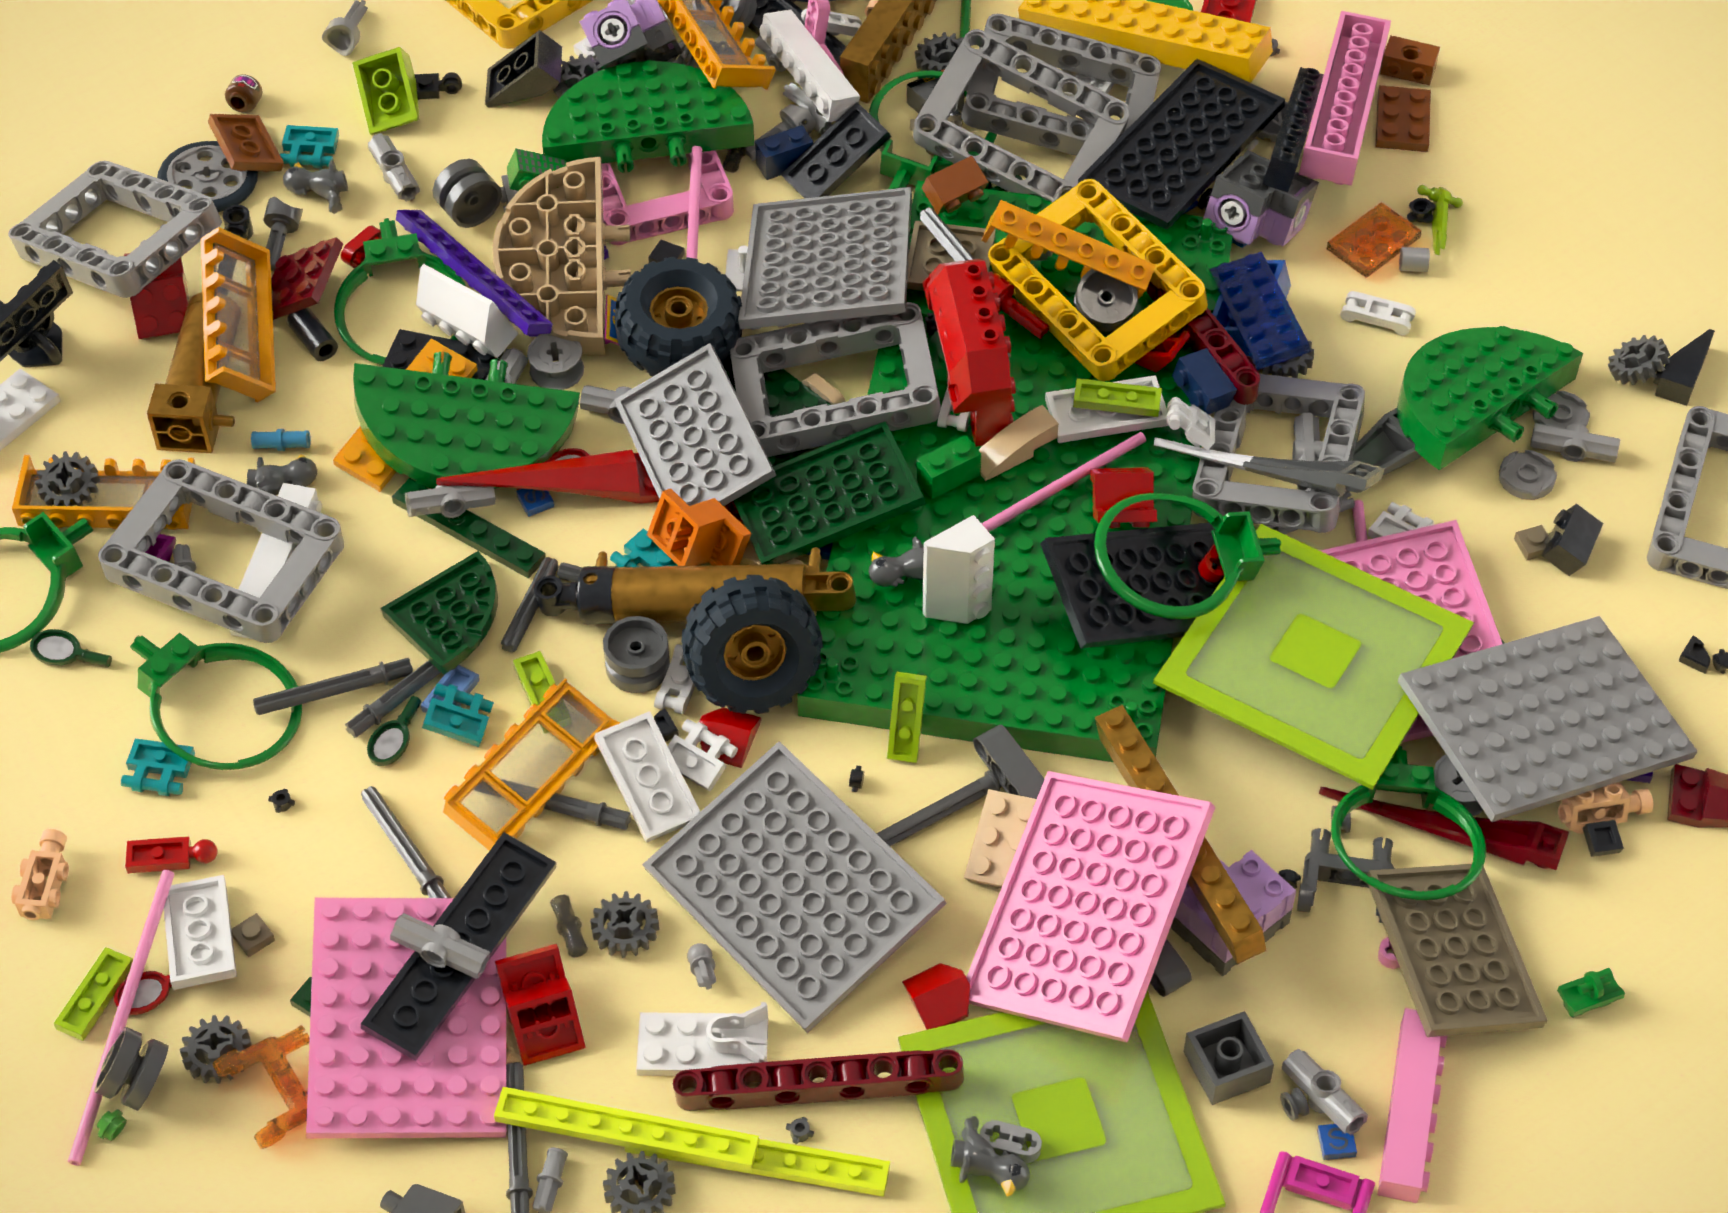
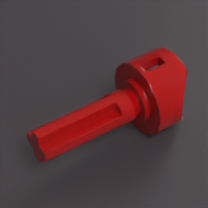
M994 273L995 286L992 290L993 293H998L1000 310H998V313L1002 310L1036 337L1042 339L1044 334L1049 331V325L1012 298L1015 289L1014 285L1000 274Z

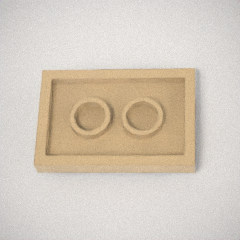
M988 789L964 875L966 880L1002 888L1037 799Z

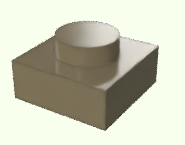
M1542 525L1515 533L1514 540L1526 561L1542 556L1546 548L1544 542L1548 534Z
M257 913L232 928V937L248 957L275 941L273 933Z

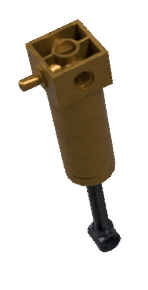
M232 205L226 208L223 212L224 230L249 240L253 235V226L248 208L243 205ZM224 255L223 260L218 263L216 272L231 280L236 259ZM218 287L216 288L217 296L225 299L226 304L222 310L217 312V319L227 325L225 332L218 336V341L232 346L240 317V310L236 303L226 297L228 291ZM202 292L192 296L188 302L166 383L155 384L148 407L147 416L157 450L213 453L219 426L233 427L235 424L233 416L218 415L216 402L221 385L205 382ZM228 356L219 360V368L227 366Z

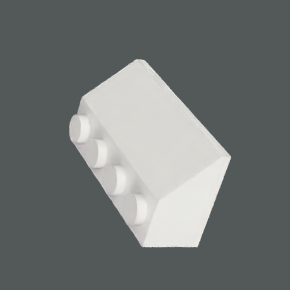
M425 264L420 268L416 305L423 313L421 315L422 319L432 327L435 324L438 325L448 336L454 334L466 346L472 344L482 355L488 353L498 358L518 335V332L495 303Z
M974 515L924 542L922 613L927 618L968 624L976 618H983L992 609L995 539Z

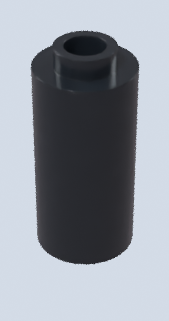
M309 307L288 315V326L317 361H325L336 353L338 343Z

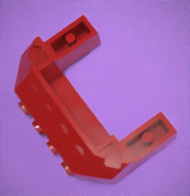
M981 259L939 264L923 281L928 308L933 310L946 362L948 391L954 414L970 412V427L975 447L985 445L996 434L1013 422L1011 412H1015V404L1011 394L1016 393L1014 377H1010L1008 353H1011V343L1009 336H1004L1003 333L1006 330L1004 315L998 314L1000 300L998 293H993L992 290L995 286L993 272L987 271L985 260Z

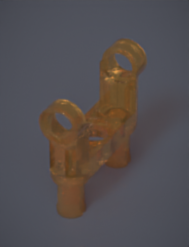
M302 1025L278 1038L270 1036L240 1052L238 1050L230 1051L216 1059L212 1064L217 1075L223 1077L228 1074L233 1076L261 1062L288 1107L289 1111L266 1122L268 1126L254 1135V1139L260 1149L277 1143L286 1135V1132L307 1121L308 1092L304 1090L286 1059L287 1054L310 1043L308 1033L303 1034L305 1028Z

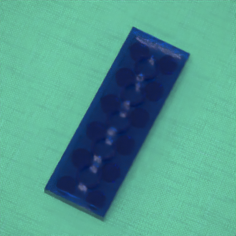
M1262 251L1210 269L1217 289L1257 370L1311 352L1309 342Z

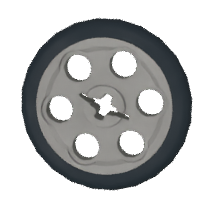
M200 141L182 146L169 154L162 162L157 178L181 187L191 186L190 190L201 194L215 193L216 196L211 198L217 211L221 212L229 206L239 205L249 197L258 181V171H237L223 167L228 161L218 141ZM209 156L212 158L209 161L199 160L201 157ZM182 165H186V168L190 169L184 173L177 171ZM229 181L238 182L235 186L225 185Z

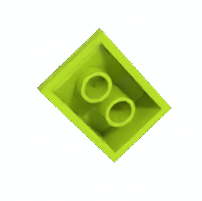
M401 47L352 62L371 135L420 120L416 78L411 58Z

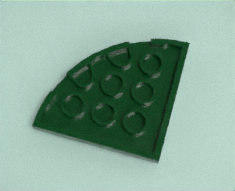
M477 551L383 606L381 611L383 617L445 675L468 658L486 637L493 624L498 607L497 585L491 567L480 552Z

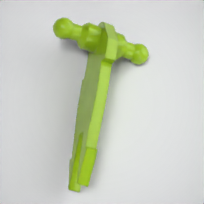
M1420 185L1417 188L1418 194L1428 196L1429 200L1435 204L1432 221L1434 244L1432 246L1434 253L1440 256V248L1445 250L1447 239L1448 205L1451 204L1459 208L1462 206L1463 201L1461 198L1452 197V194L1446 188L1433 187L1430 189L1425 185Z

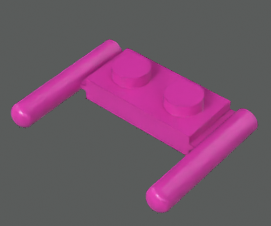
M1281 1151L1278 1154L1260 1213H1274L1282 1186L1286 1187L1285 1190L1346 1210L1353 1209L1352 1213H1367L1375 1182L1370 1179H1359L1360 1176L1300 1156L1295 1155V1157H1292L1289 1153Z

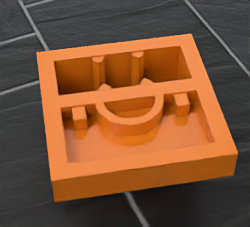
M670 488L662 491L647 536L678 566H698L706 562L716 566L740 565L752 533L715 498L689 506Z

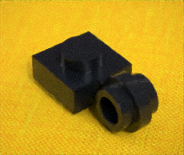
M454 72L445 74L442 80L439 78V73L415 74L418 100L439 99L440 91L456 94L462 88V79Z

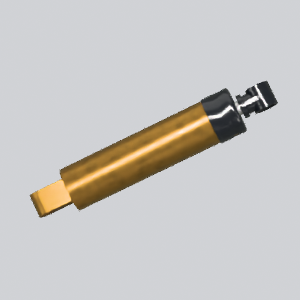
M817 547L811 549L809 566L806 564L618 567L607 566V553L601 551L598 553L595 566L582 567L579 572L578 581L562 583L556 576H545L539 579L534 586V593L543 614L553 617L562 614L566 609L578 610L582 623L587 625L614 624L619 620L634 616L650 618L656 622H687L686 617L695 604L701 603V596L711 587L716 590L724 585V580L736 577L737 580L746 579L747 575H762L766 580L772 577L787 582L790 588L794 591L797 589L806 598L813 611H844L852 608L856 602L852 577L846 572H821L820 549Z

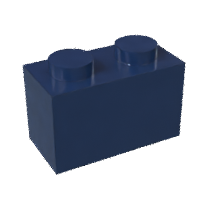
M803 125L755 141L756 164L766 180L781 176L814 142Z
M1207 348L1179 358L1172 374L1175 383L1187 395L1191 405H1195L1208 415L1229 407L1237 391V388Z

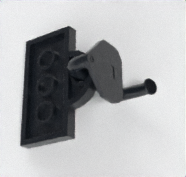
M55 260L48 266L42 267L37 276L30 283L22 286L18 290L17 295L5 304L0 300V362L7 355L22 367L58 365L62 362V330L53 322L54 311L73 294L63 267Z

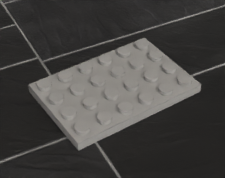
M710 343L614 399L659 499L662 491L671 488L689 506L715 498L725 506L776 476L714 347Z

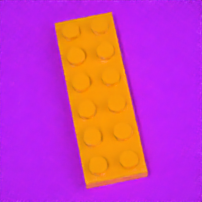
M432 338L406 369L432 373L434 353L442 352V363L444 352L452 356L449 370L450 376L472 378L478 370L476 363ZM361 427L356 430L333 459L336 467L379 492L382 491L396 473L374 451Z

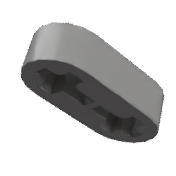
M992 1120L985 1123L980 1130V1135L992 1146L999 1156L1003 1154V1151H1006L1008 1154L1013 1153L1022 1158L1026 1163H1030L1038 1159L1041 1154L1042 1140L1040 1135L1031 1129ZM993 1133H999V1138L996 1142H991L990 1137H992ZM1025 1141L1031 1142V1147H1029L1028 1151L1022 1150V1145H1024Z

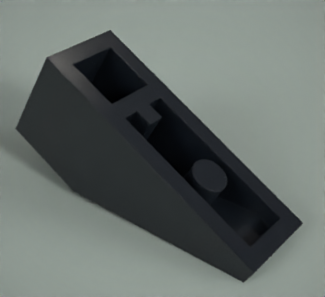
M1707 330L1669 357L1670 362L1665 364V370L1656 372L1657 377L1653 381L1654 384L1658 385L1655 396L1682 405H1688L1715 330Z

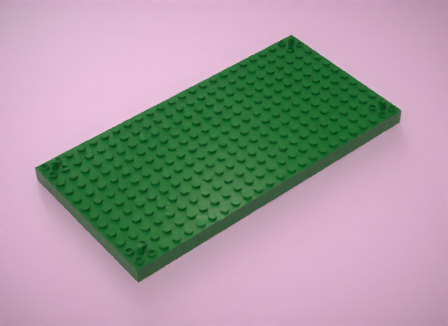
M917 180L911 210L910 244L915 221H921L920 212L928 207L934 210L922 190L925 181ZM984 189V195L974 202L967 200L961 203L962 205L957 210L951 213L944 211L937 215L945 224L986 228L1000 200L1034 214H1038L1052 204V202L1037 195ZM1131 213L1203 282L1208 303L1207 308L1213 313L1228 274L1233 239L1232 235L1226 233L1228 228L1218 229L1215 226L1216 223L1213 222L1212 225L1210 219L1182 214L1166 230ZM1085 221L1074 229L1076 232L1114 247L1104 237L1103 231L1094 222L1087 223ZM995 228L996 238L994 244L1005 238L1008 233ZM1053 253L1052 257H1048L1043 261L1031 260L1030 263L1073 305L1084 265L1069 259L1066 268L1059 271L1055 268L1058 254ZM907 289L906 303L917 304L921 309L922 318L928 316V313H933V310L928 308L925 291ZM1146 291L1138 299L1131 319L1154 302ZM1012 295V298H1014L1020 304H1022L1014 295ZM1002 310L998 313L999 315H1004L1006 330L1003 333L1004 336H1009L1011 343V356L1009 357L1010 377H1014L1016 393L1011 394L1015 404V412H1011L1013 422L1041 405L1048 410L1045 401L1046 392L1075 388L1077 378L1101 381L1095 378L1050 331L1044 334L1042 339H1039ZM937 331L934 335L926 333L939 400L942 406L948 387V371ZM1185 342L1173 360L1157 373L1133 363L1114 379L1104 382H1116L1156 375L1159 387L1162 388L1161 393L1166 408L1168 402L1173 397H1178L1185 404L1191 406L1189 398L1181 387L1175 383L1172 374L1179 358L1194 353V351ZM899 344L878 349L867 395L880 392L885 394L904 390L905 387H908ZM951 411L950 415L959 416L960 413L954 414V412ZM970 417L966 432L958 431L957 427L947 426V428L938 427V419L928 424L891 431L924 496L926 504L833 542L826 572L848 573L853 580L856 602L852 608L844 611H817L816 619L823 642V648H821L820 652L822 660L815 676H811L808 679L807 683L809 686L802 694L798 693L797 695L798 716L890 730L896 672L927 676L921 734L973 742L975 737L998 725H1003L1021 749L1113 762L1099 738L1095 717L1123 705L1156 758L1166 689L1153 684V681L1171 655L1173 638L1080 649L1040 545L1048 537L1096 533L1099 523L1093 518V482L1090 480V474L989 532L995 539L992 609L983 618H976L968 624L927 618L922 613L923 580L903 576L904 584L899 583L897 587H882L876 585L870 579L868 571L872 563L871 556L873 551L882 556L899 557L913 548L912 540L914 537H917L924 547L925 541L973 515L980 523H983L1139 432L1145 435L1146 442L1101 468L1148 467L1154 472V493L1176 494L1193 498V483L1200 458L1154 445L1155 438H1161L1194 446L1187 440L1185 430L1181 427L1173 430L1170 426H1163L1058 443L1056 438L1034 449V456L1013 468L987 481L980 475L934 499H931L917 481V458L964 435L974 444ZM1154 500V508L1157 510V522H1150V527H1132V524H1129V522H1122L1119 528H1109L1108 532L1187 525L1191 523L1192 510L1173 502Z

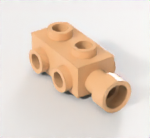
M1621 783L1611 784L1563 799L1562 805H1559L1558 814L1561 822L1565 823L1570 831L1582 834L1584 833L1582 828L1589 823L1615 820L1616 824L1627 822L1628 813L1635 812L1638 815L1651 813L1653 810V798L1648 789L1634 790L1632 794H1628Z
M44 830L39 842L41 850H31L29 859L24 858L21 861L20 876L23 878L20 885L13 887L11 895L12 903L15 904L21 917L29 920H38L39 918L51 919L54 908L59 906L61 898L60 887L62 881H66L69 872L68 863L65 862L62 853H60L64 850L67 836L59 830Z

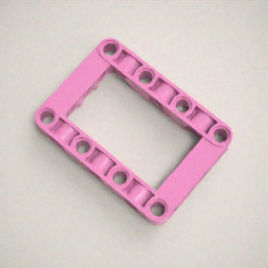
M716 150L702 152L699 225L726 220L734 212L733 191ZM691 153L686 154V156L688 158V167L691 172ZM610 163L601 164L603 173V223H605V226L630 224V242L688 228L690 191L626 205ZM617 241V242H609V243H611V244H613V245H623V244H626V243H628V242H627V241H625V242Z

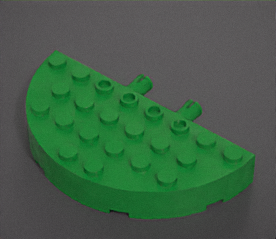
M653 60L622 63L582 79L568 89L551 108L542 134L544 155L565 159L566 163L584 158L601 157V164L617 162V168L622 173H625L624 164L627 165V171L631 172L634 169L633 160L670 156V163L678 167L677 158H679L680 166H683L687 162L686 154L692 153L693 146H700L702 152L754 146V125L751 113L743 99L732 87L717 86L716 89H713L701 69L679 63Z
M1506 326L1469 328L1443 334L1422 346L1407 364L1397 403L1400 427L1405 437L1411 438L1415 443V450L1438 470H1441L1496 432L1501 433L1515 443L1524 432V427L1514 422L1515 419L1530 409L1540 413L1546 419H1550V417L1552 418L1555 415L1558 404L1548 399V397L1576 379L1583 353L1573 348L1569 343L1560 342L1529 331L1511 329Z
M442 352L434 353L432 373L354 363V404L360 427L368 443L380 458L401 475L405 474L416 480V483L431 489H435L437 486L436 479L441 477L543 463L555 452L560 451L571 435L576 422L580 392L505 383L508 363L504 360H500L499 370H497L498 359L490 361L488 380L450 376L449 370L452 356L444 352L442 363Z

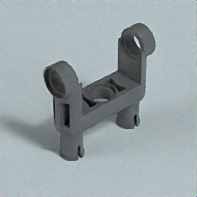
M1321 828L1314 829L1311 832V847L1304 860L1303 879L1299 889L1297 911L1310 912L1311 906L1314 904L1317 880L1369 888L1367 883L1350 871L1339 855L1329 854L1331 832L1326 829L1323 831L1322 840H1320ZM1383 837L1373 840L1372 860L1348 857L1366 875L1369 870L1395 869L1391 863L1393 847L1391 839H1385L1384 848H1382ZM1376 906V916H1379V923H1383Z

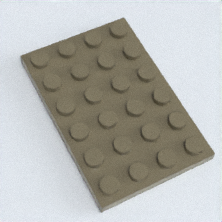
M1472 864L1369 870L1367 875L1404 890L1433 891L1452 884H1458L1468 874ZM1484 866L1477 879L1469 887L1453 896L1437 900L1404 899L1384 893L1368 885L1427 1037L1535 1029L1545 1026L1548 1020Z

